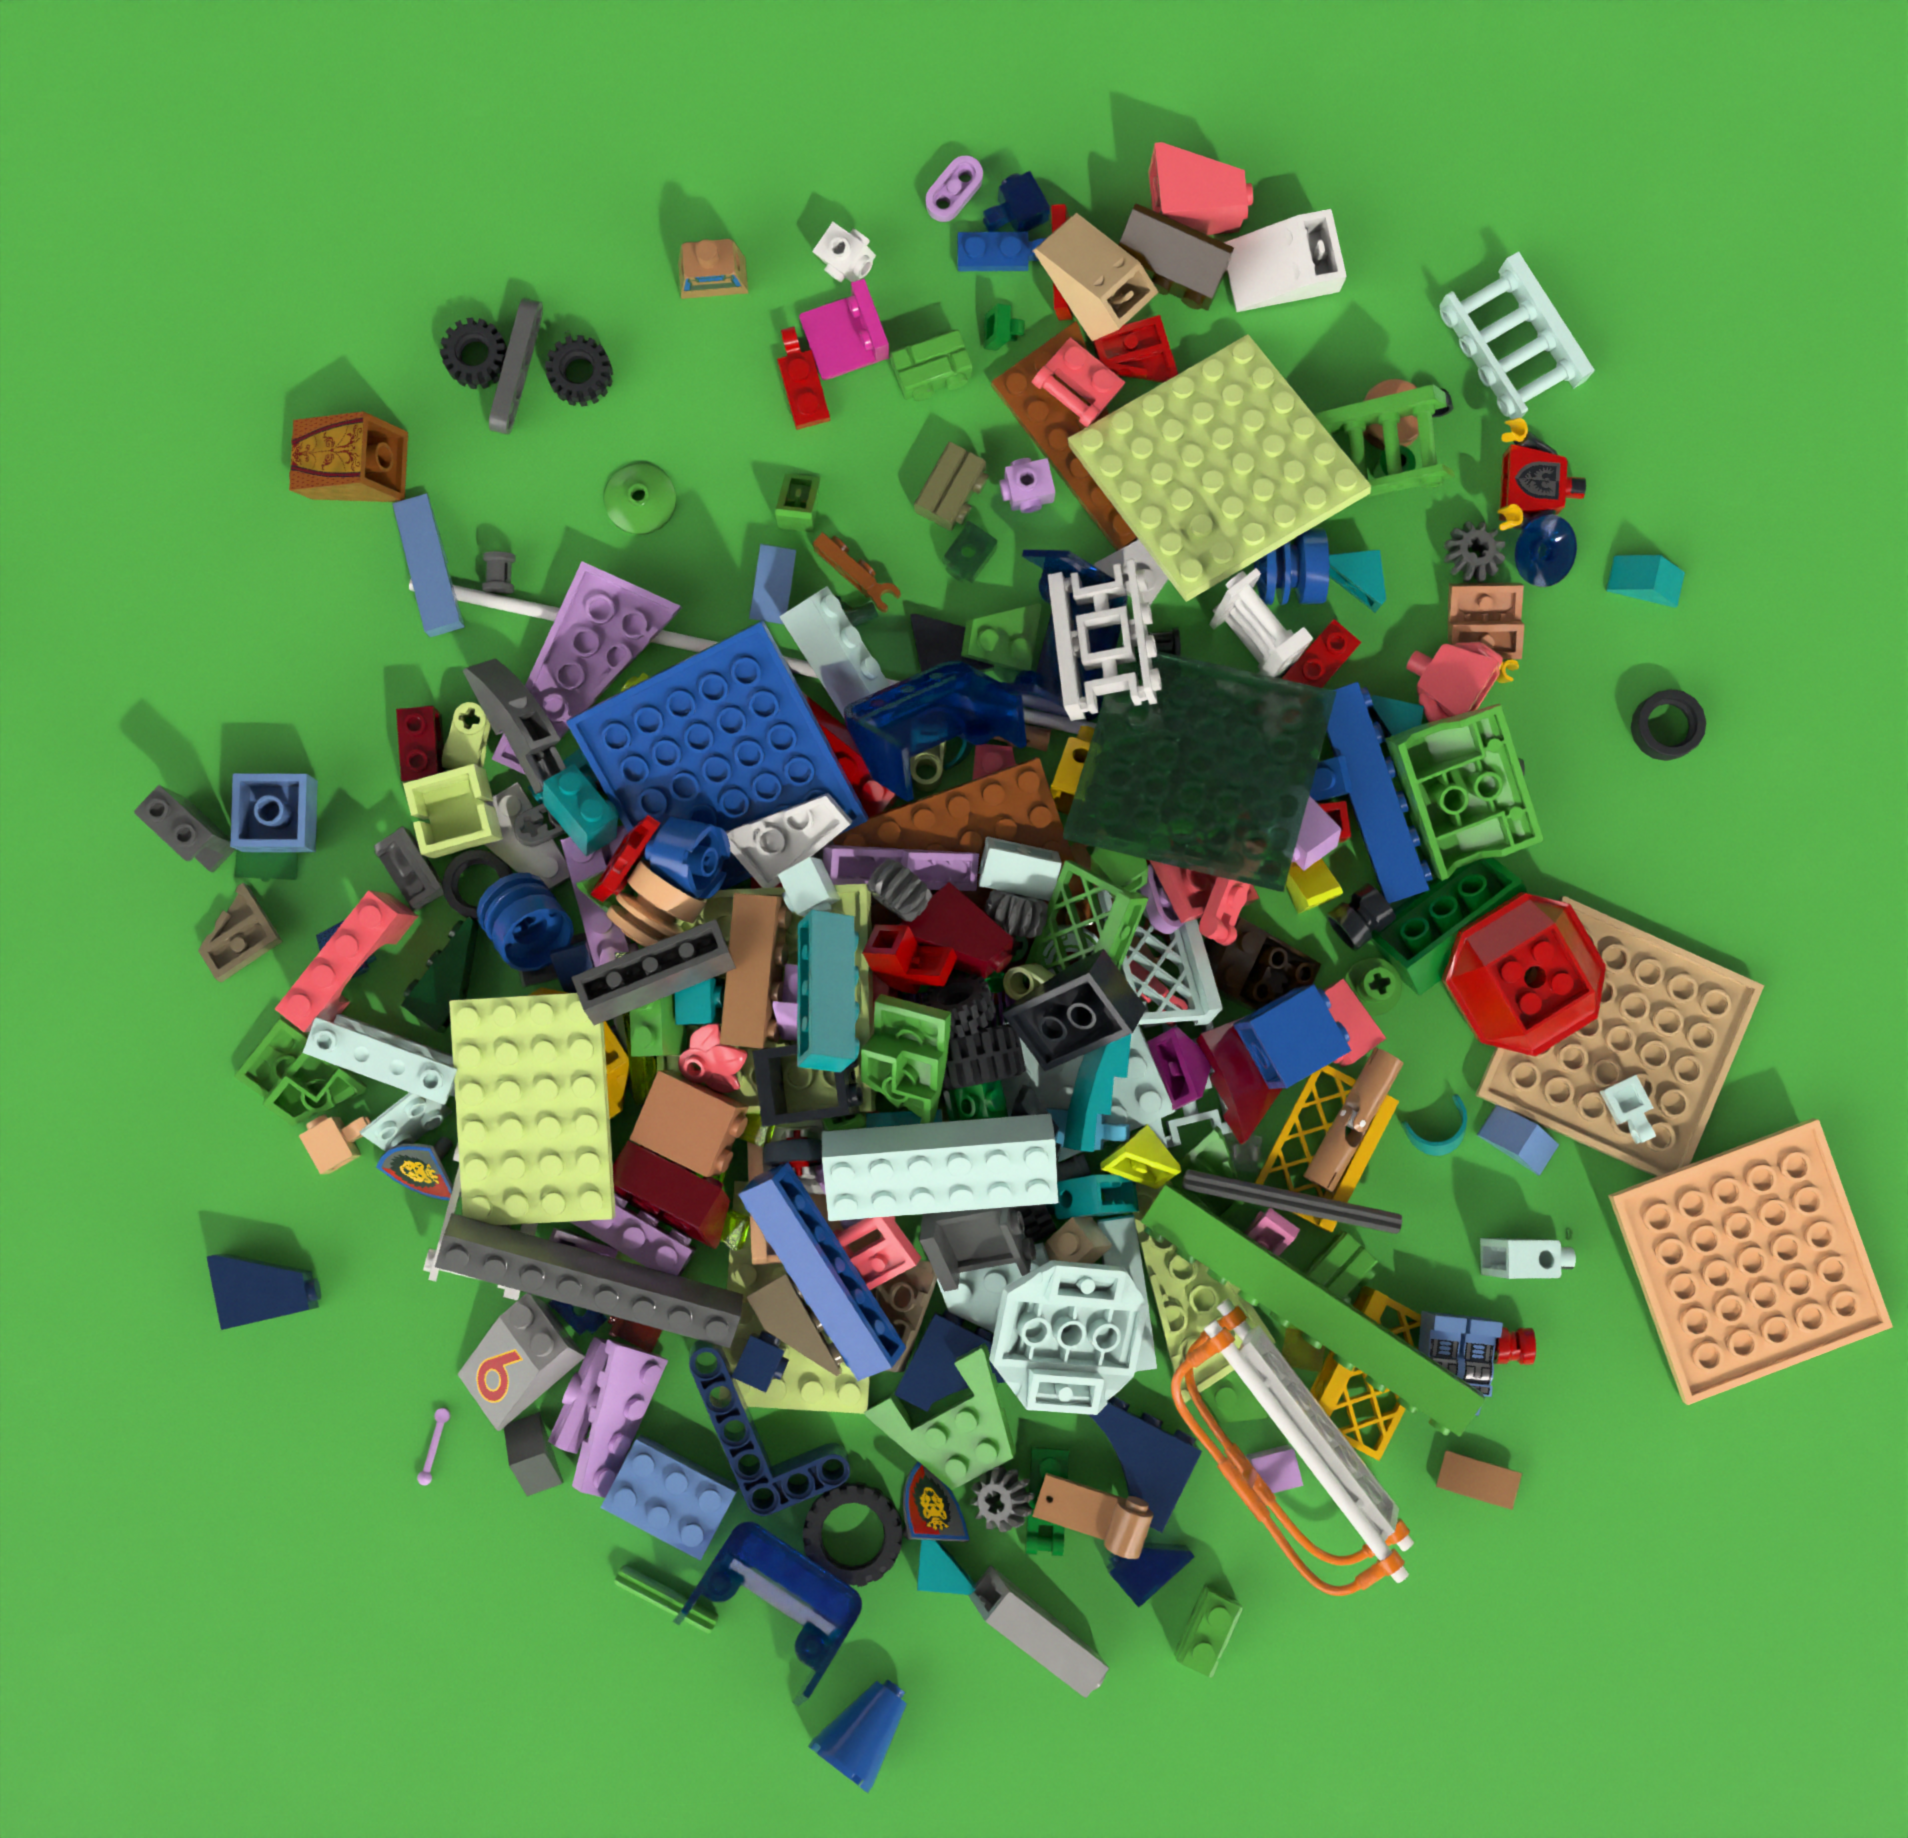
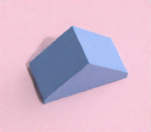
M1495 1105L1477 1133V1136L1537 1175L1542 1173L1559 1146L1538 1124L1498 1105Z

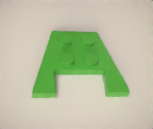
M985 1343L959 1356L954 1362L973 1394L917 1424L913 1422L894 1393L868 1406L867 1411L864 1412L869 1420L951 1490L1007 1462L1016 1453L1005 1409L1001 1407L997 1379L995 1373H992L989 1363L990 1353Z

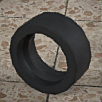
M1668 689L1656 692L1640 703L1632 715L1631 732L1634 742L1643 753L1653 759L1668 761L1680 758L1695 749L1705 735L1706 718L1704 710L1694 697L1684 691ZM1660 705H1674L1687 718L1689 725L1688 734L1677 745H1662L1654 739L1649 731L1648 718L1651 712Z
M481 849L465 851L456 856L445 869L442 880L443 894L450 907L462 916L470 917L474 920H478V907L466 903L458 891V881L463 871L472 865L484 864L492 867L497 872L499 878L513 874L505 861L494 853Z

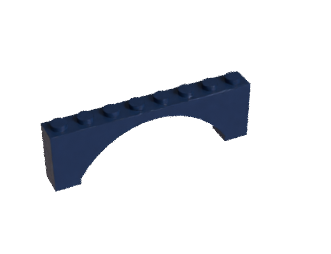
M946 1309L942 1315L934 1312L894 1395L928 1412L932 1403L952 1393L969 1388L954 1362L959 1356L983 1343L987 1345L990 1353L994 1334L979 1326L975 1332L962 1326L965 1319ZM989 1360L992 1373H995L997 1383H1006ZM1112 1396L1107 1400L1108 1404L1097 1415H1088L1104 1431L1117 1454L1126 1480L1128 1496L1138 1497L1149 1504L1148 1508L1154 1514L1150 1527L1162 1533L1202 1451L1194 1445L1197 1440L1195 1437L1179 1429H1176L1175 1433L1172 1434L1161 1428L1162 1420L1146 1412H1143L1142 1416L1139 1417L1128 1411L1129 1403L1116 1396Z

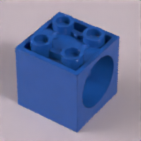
M1314 984L1294 988L1233 1023L1234 1028L1269 1089L1288 1088L1352 1051L1347 1043L1350 1041L1347 1030L1341 1022H1335L1328 1010L1331 1008L1329 998L1321 988L1317 989Z

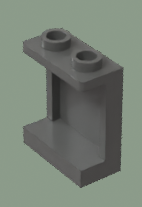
M158 785L134 810V813L184 860L191 861L193 858H196L210 872L214 873L235 851V848L230 847L231 839L186 797L161 785Z
M1014 1207L926 1213L922 1216L919 1240L944 1292L958 1289L961 1272L1016 1263L1022 1276L1030 1273L1031 1260L1036 1259V1249L1033 1239L1026 1237L1021 1212H1015Z

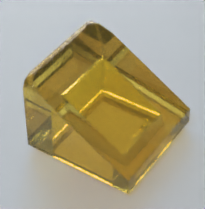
M1286 1328L1282 1356L1291 1367L1320 1373L1325 1346L1322 1345L1320 1349H1317L1301 1337L1303 1334L1302 1330Z

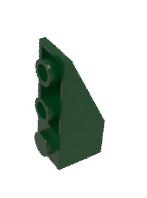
M470 917L465 922L460 920L454 925L448 934V938L451 940L442 951L438 949L431 955L425 965L428 968L426 973L420 980L414 979L403 993L406 999L401 1006L436 1032L444 1033L451 1024L449 1001L467 998L479 923Z

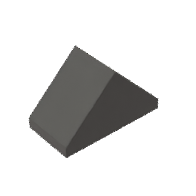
M540 1412L508 1423L504 1427L508 1462L526 1495L530 1496L563 1484L564 1482L551 1443L548 1442L549 1437Z

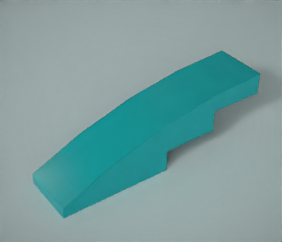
M1131 1034L1084 1054L1068 1109L1063 1143L1064 1148L1094 1152L1097 1114L1111 1115L1114 1077L1127 1078Z

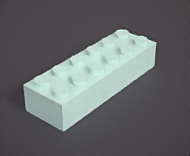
M1051 1114L822 1132V1163L829 1221L1058 1203L1055 1135Z

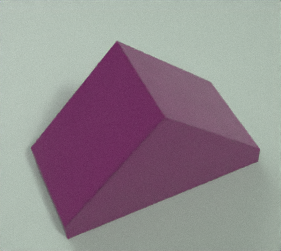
M1174 1027L1147 1041L1171 1100L1172 1110H1177L1203 1097L1211 1065L1200 1047L1178 1027Z

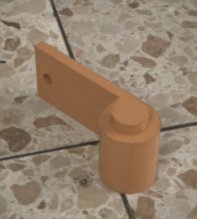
M1046 1473L1032 1516L1104 1540L1105 1548L1113 1554L1127 1559H1137L1140 1557L1154 1514L1148 1508L1149 1504L1138 1497L1128 1496L1125 1499Z

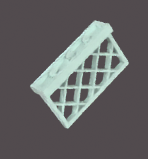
M1138 889L1137 891H1135V892H1138V893L1142 894L1140 889ZM1106 890L1098 893L1102 913L1110 911L1113 905L1111 901L1112 896ZM1145 907L1144 912H1143V915L1149 919L1148 914H1147V910H1146V907ZM1197 919L1185 922L1183 926L1169 934L1171 942L1168 947L1150 934L1154 929L1152 925H1150L1147 931L1138 925L1134 935L1141 940L1135 949L1129 946L1120 972L1138 997L1143 993L1159 1005L1156 1012L1144 1013L1138 1025L1194 1021V1025H1208L1223 1007ZM1144 942L1162 954L1156 964L1138 952ZM1165 958L1178 966L1180 976L1177 980L1160 968ZM1132 960L1150 972L1144 982L1131 973L1129 964ZM1154 975L1171 987L1166 997H1163L1148 986ZM1175 991L1188 1000L1190 1009L1181 1010L1169 1001Z

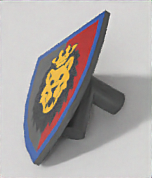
M440 1137L434 1147L423 1144H401L386 1151L381 1156L376 1168L410 1190L428 1197L449 1201L453 1185L441 1161L453 1144L446 1137Z
M917 1461L910 1470L904 1486L903 1509L906 1523L902 1530L904 1537L908 1540L968 1542L970 1539L960 1506L950 1488Z

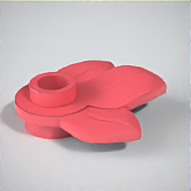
M709 1023L696 1029L691 1035L690 1048H687L679 1057V1070L689 1081L695 1083L704 1082L717 1092H733L740 1088V1083L734 1074L744 1065L748 1052L736 1047L720 1044V1025L718 1023ZM691 1062L697 1063L701 1070L695 1068Z

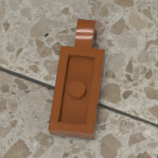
M822 532L813 542L814 552L866 598L869 597L881 612L886 613L888 611V606L881 601L883 594L891 593L895 598H900L901 593L897 586L892 583H877L874 578L876 572L862 559L856 562L847 554L849 548L836 536L830 539Z

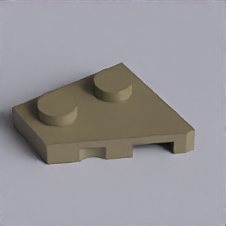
M245 883L237 887L235 890L238 893L237 897L227 912L222 911L215 922L213 932L207 935L198 949L214 978L221 983L283 942L253 892Z

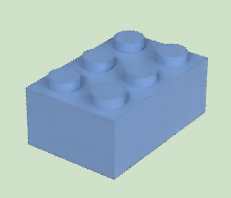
M641 1434L635 1440L600 1508L701 1561L739 1486Z

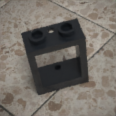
M797 1044L752 1051L762 1127L860 1114L859 1106L863 1104V1092L861 1085L856 1083L854 1069L858 1066V1056L841 1073L834 1072L839 1106L787 1113L780 1057L797 1055Z

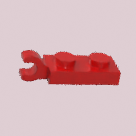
M794 326L782 329V340L787 356L778 358L777 361L796 430L831 421L812 350L801 352Z

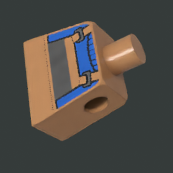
M705 239L698 242H686L681 245L678 261L681 299L748 293L746 259L733 240Z

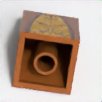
M364 411L293 420L291 469L289 473L290 491L312 500L399 502L405 500L408 449L407 431Z

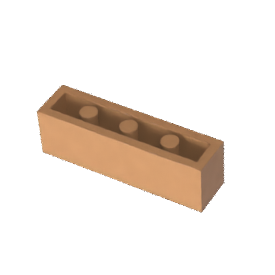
M734 893L729 951L736 969L726 972L720 1044L768 1049L775 1048V1043L780 1039L772 1005L773 1001H782L784 982L782 981L783 966L787 964L789 948L785 944L786 928L788 929L792 922V912L782 897Z

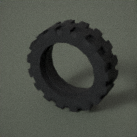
M856 1482V1484L843 1483L836 1488L824 1492L812 1504L803 1528L804 1551L811 1561L810 1564L813 1569L822 1574L825 1580L839 1583V1586L849 1587V1585L862 1587L869 1582L882 1578L884 1573L893 1567L902 1545L901 1517L893 1501L889 1497L887 1498L880 1489L872 1488L861 1482ZM849 1503L866 1505L877 1513L884 1530L883 1544L876 1556L864 1564L854 1566L839 1563L832 1558L823 1545L821 1533L824 1521L830 1512L842 1504Z

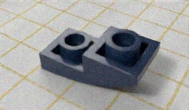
M587 940L553 949L550 952V957L563 992L577 993L572 977L595 967Z

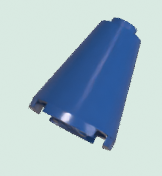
M888 1679L884 1684L876 1681L816 1735L808 1747L868 1793L875 1783L907 1703L901 1699L905 1692Z

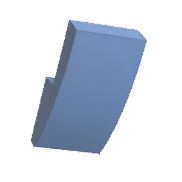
M760 543L749 619L784 624L779 616L786 613L788 609L796 549Z

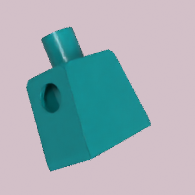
M1091 1175L1058 1181V1203L1045 1204L1049 1214H1055L1058 1220L1071 1219L1072 1217L1094 1218L1139 1211L1136 1182L1118 1175ZM1101 1191L1105 1195V1201L1103 1202L1101 1199Z

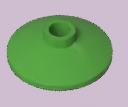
M634 464L618 471L609 481L604 496L605 508L612 522L623 531L637 535L649 534L662 528L672 517L676 506V493L671 480L663 471L647 464ZM635 491H644L645 497L642 500L635 501L632 499Z

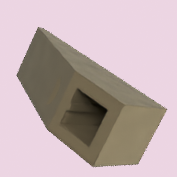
M788 1273L747 1296L764 1330L835 1376L842 1373V1368L839 1364L844 1362L843 1357L833 1342L829 1345L821 1333L824 1330L823 1326L814 1312H810L807 1308L802 1293Z

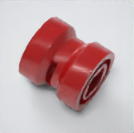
M1502 1327L1501 1338L1497 1337L1493 1363L1508 1364L1509 1361H1517L1521 1365H1533L1536 1357V1339L1533 1328L1519 1327L1517 1331H1509L1506 1327Z

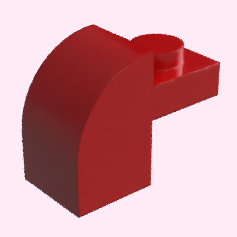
M876 924L862 952L871 970L881 981L899 991L917 994L920 985L945 986L957 959L953 947L919 946L910 927L905 925Z

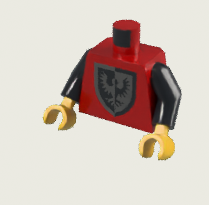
M1515 418L1505 421V424L1510 426L1511 432L1503 433L1501 436L1503 442L1513 441L1515 445L1511 444L1502 455L1500 509L1497 512L1499 520L1506 522L1500 524L1499 528L1502 531L1514 528L1532 532L1553 521L1555 516L1565 507L1566 498L1583 499L1586 491V479L1568 477L1567 458L1558 455L1555 449L1529 432L1525 420Z

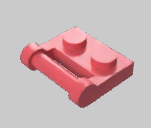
M1070 337L1049 362L1040 369L1031 383L1039 389L1043 387L1080 417L1079 422L1088 428L1122 389L1125 381ZM1055 374L1058 378L1065 382L1069 387H1071L1080 396L1087 400L1091 404V406L1089 407L1086 403L1079 399L1075 394H1073L1064 385L1057 381L1053 377V375Z
M895 1216L864 1218L843 1231H833L869 1290L916 1266L922 1258L895 1222ZM878 1228L884 1237L853 1253L849 1244Z

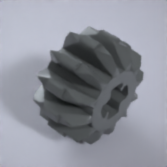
M1471 521L1465 522L1463 529L1454 528L1450 533L1452 539L1444 543L1443 547L1450 552L1443 558L1444 562L1455 564L1450 571L1451 575H1455L1459 571L1463 572V582H1468L1473 575L1478 583L1483 582L1486 579V574L1494 576L1498 572L1496 564H1502L1505 560V556L1499 552L1505 547V541H1495L1494 537L1498 534V529H1492L1489 533L1486 532L1485 521H1481L1476 529ZM1470 547L1472 548L1473 551H1479V552H1480V555L1478 556V558H1477L1476 553H1473V552H1472V553H1469L1468 549H1469Z
M887 859L875 869L867 883L868 891L872 893V896L890 912L905 921L912 922L917 916H920L932 898L931 891L919 879V876L912 873L909 868L907 869L900 862Z
M1000 890L990 891L989 899L986 900L984 908L985 914L1009 935H1017L1019 937L1032 938L1041 935L1048 917L1046 915L1048 905L1043 899Z
M998 1466L993 1471L989 1470L979 1476L980 1481L974 1483L971 1488L977 1494V1497L972 1498L969 1504L979 1507L980 1511L977 1512L975 1518L982 1519L985 1517L986 1529L998 1527L1000 1532H1007L1012 1527L1018 1528L1024 1524V1517L1031 1515L1034 1510L1027 1502L1034 1499L1036 1494L1026 1492L1025 1487L1028 1486L1030 1480L1025 1478L1019 1481V1469L1013 1468L1007 1472L1005 1466Z

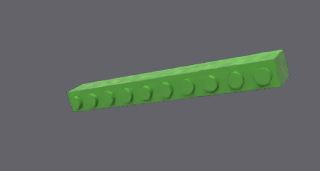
M1169 1182L1165 1183L1143 1216L1141 1223L1146 1225L1144 1232L1160 1243H1163L1165 1239L1177 1246L1175 1252L1191 1264L1198 1260L1209 1268L1206 1273L1222 1285L1229 1281L1240 1289L1238 1295L1253 1306H1257L1260 1302L1272 1310L1269 1316L1286 1328L1293 1324L1302 1330L1303 1334L1301 1337L1317 1349L1324 1345L1335 1353L1333 1359L1350 1371L1355 1366L1367 1374L1365 1381L1381 1392H1384L1386 1388L1399 1396L1396 1401L1401 1406L1414 1414L1420 1410L1431 1417L1429 1424L1444 1435L1448 1436L1450 1432H1453L1461 1437L1486 1400L1483 1393Z

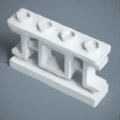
M1134 559L1126 560L1127 566L1121 567V564L1113 565L1115 581L1082 588V581L1078 572L1071 573L1069 578H1064L1062 572L1048 575L1063 705L1071 721L1085 719V712L1088 711L1091 714L1098 713L1096 696L1130 690V696L1135 706L1141 705V701L1148 700L1150 705L1157 703L1156 691L1162 690V684L1158 668L1153 669L1151 658L1157 657V648L1154 636H1148L1147 625L1153 624L1150 604L1149 602L1144 603L1142 592L1148 591V583L1145 570H1138ZM1126 581H1129L1134 613V619L1131 620L1126 606L1109 609L1108 602L1109 599L1127 596ZM1071 592H1073L1077 606L1094 603L1095 608L1093 613L1076 616V631H1074L1070 599ZM1121 624L1124 647L1091 653L1088 630ZM1135 646H1138L1143 686H1139V680L1135 672L1118 675L1117 665L1136 661ZM1080 657L1086 671L1098 668L1103 670L1102 679L1084 682L1086 697H1083L1078 662Z

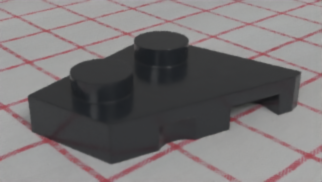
M910 614L923 684L994 671V665L961 656L966 627L919 614Z

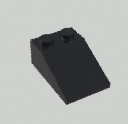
M1102 949L1074 962L1004 1009L1002 1014L1043 1070L1047 1071L1132 1034L1147 1008L1107 952Z

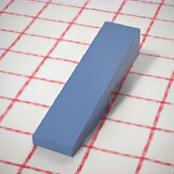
M426 493L392 503L424 632L429 637H434L464 628L465 625L447 567L448 560L429 495Z

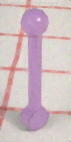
M446 1408L438 1409L435 1412L436 1427L423 1471L417 1476L419 1484L424 1486L432 1481L430 1471L444 1423L451 1416L450 1411Z

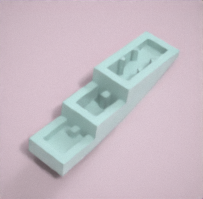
M1134 1215L1097 1220V1225L1113 1245L1102 1255L1103 1265L1123 1267L1148 1303ZM1149 1307L1135 1372L1157 1369Z

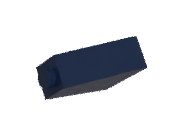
M225 1253L207 1256L221 1330L319 1308L317 1300L321 1299V1288L318 1279L312 1277L311 1271Z

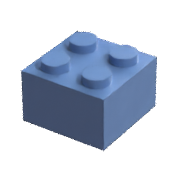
M233 773L230 847L241 852H316L318 780L308 774Z

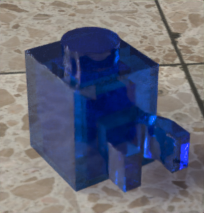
M1028 171L1022 175L1015 173L1004 179L998 188V202L1000 205L983 211L985 217L983 223L988 232H994L1010 222L1015 232H1027L1049 220L1050 206L1031 171Z

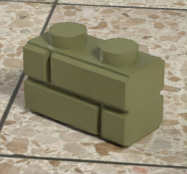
M948 442L914 503V511L949 531L953 530L956 523L963 525L972 508L971 505L967 504L973 492L980 494L988 480L989 475L984 473L986 471V461L971 452H967L958 445Z

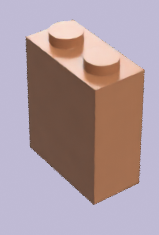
M658 1070L630 1140L705 1177L719 1176L721 1172L723 1173L727 1170L732 1161L733 1152H731L735 1139L739 1138L746 1128L748 1118L745 1115L749 1106L714 1091L701 1083L689 1081L682 1074L674 1070Z

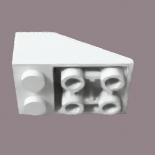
M1331 209L1296 215L1224 242L1234 247L1227 273L1236 312L1338 293L1347 277Z

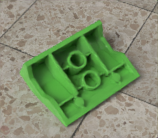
M1501 704L1418 725L1385 738L1413 825L1419 836L1424 859L1428 863L1431 874L1440 880L1448 879L1457 868L1479 859L1504 857L1544 841Z

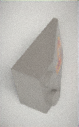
M526 1293L498 1317L457 1375L495 1429L500 1431L585 1356L546 1302L530 1293Z

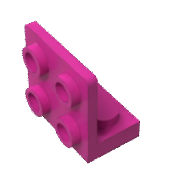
M864 278L851 283L852 296L799 315L819 374L824 381L889 359V343Z

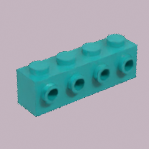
M811 909L798 923L797 1067L841 1073L858 1056L860 1043L859 1039L855 1037V1023L859 1016V1004L855 1001V987L859 979V969L855 966V951L858 946L859 935L854 930V916Z

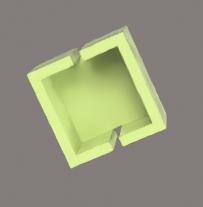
M471 764L403 783L411 816L430 820V824L422 821L413 823L421 855L437 858L503 839L496 809L486 803L493 801L486 769Z

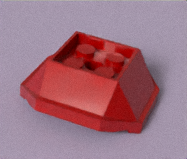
M1520 892L1458 931L1448 966L1446 965L1441 980L1477 1041L1536 1057L1598 1018L1606 964L1570 903ZM1535 966L1537 976L1532 983L1526 984L1524 979L1525 973L1530 967Z

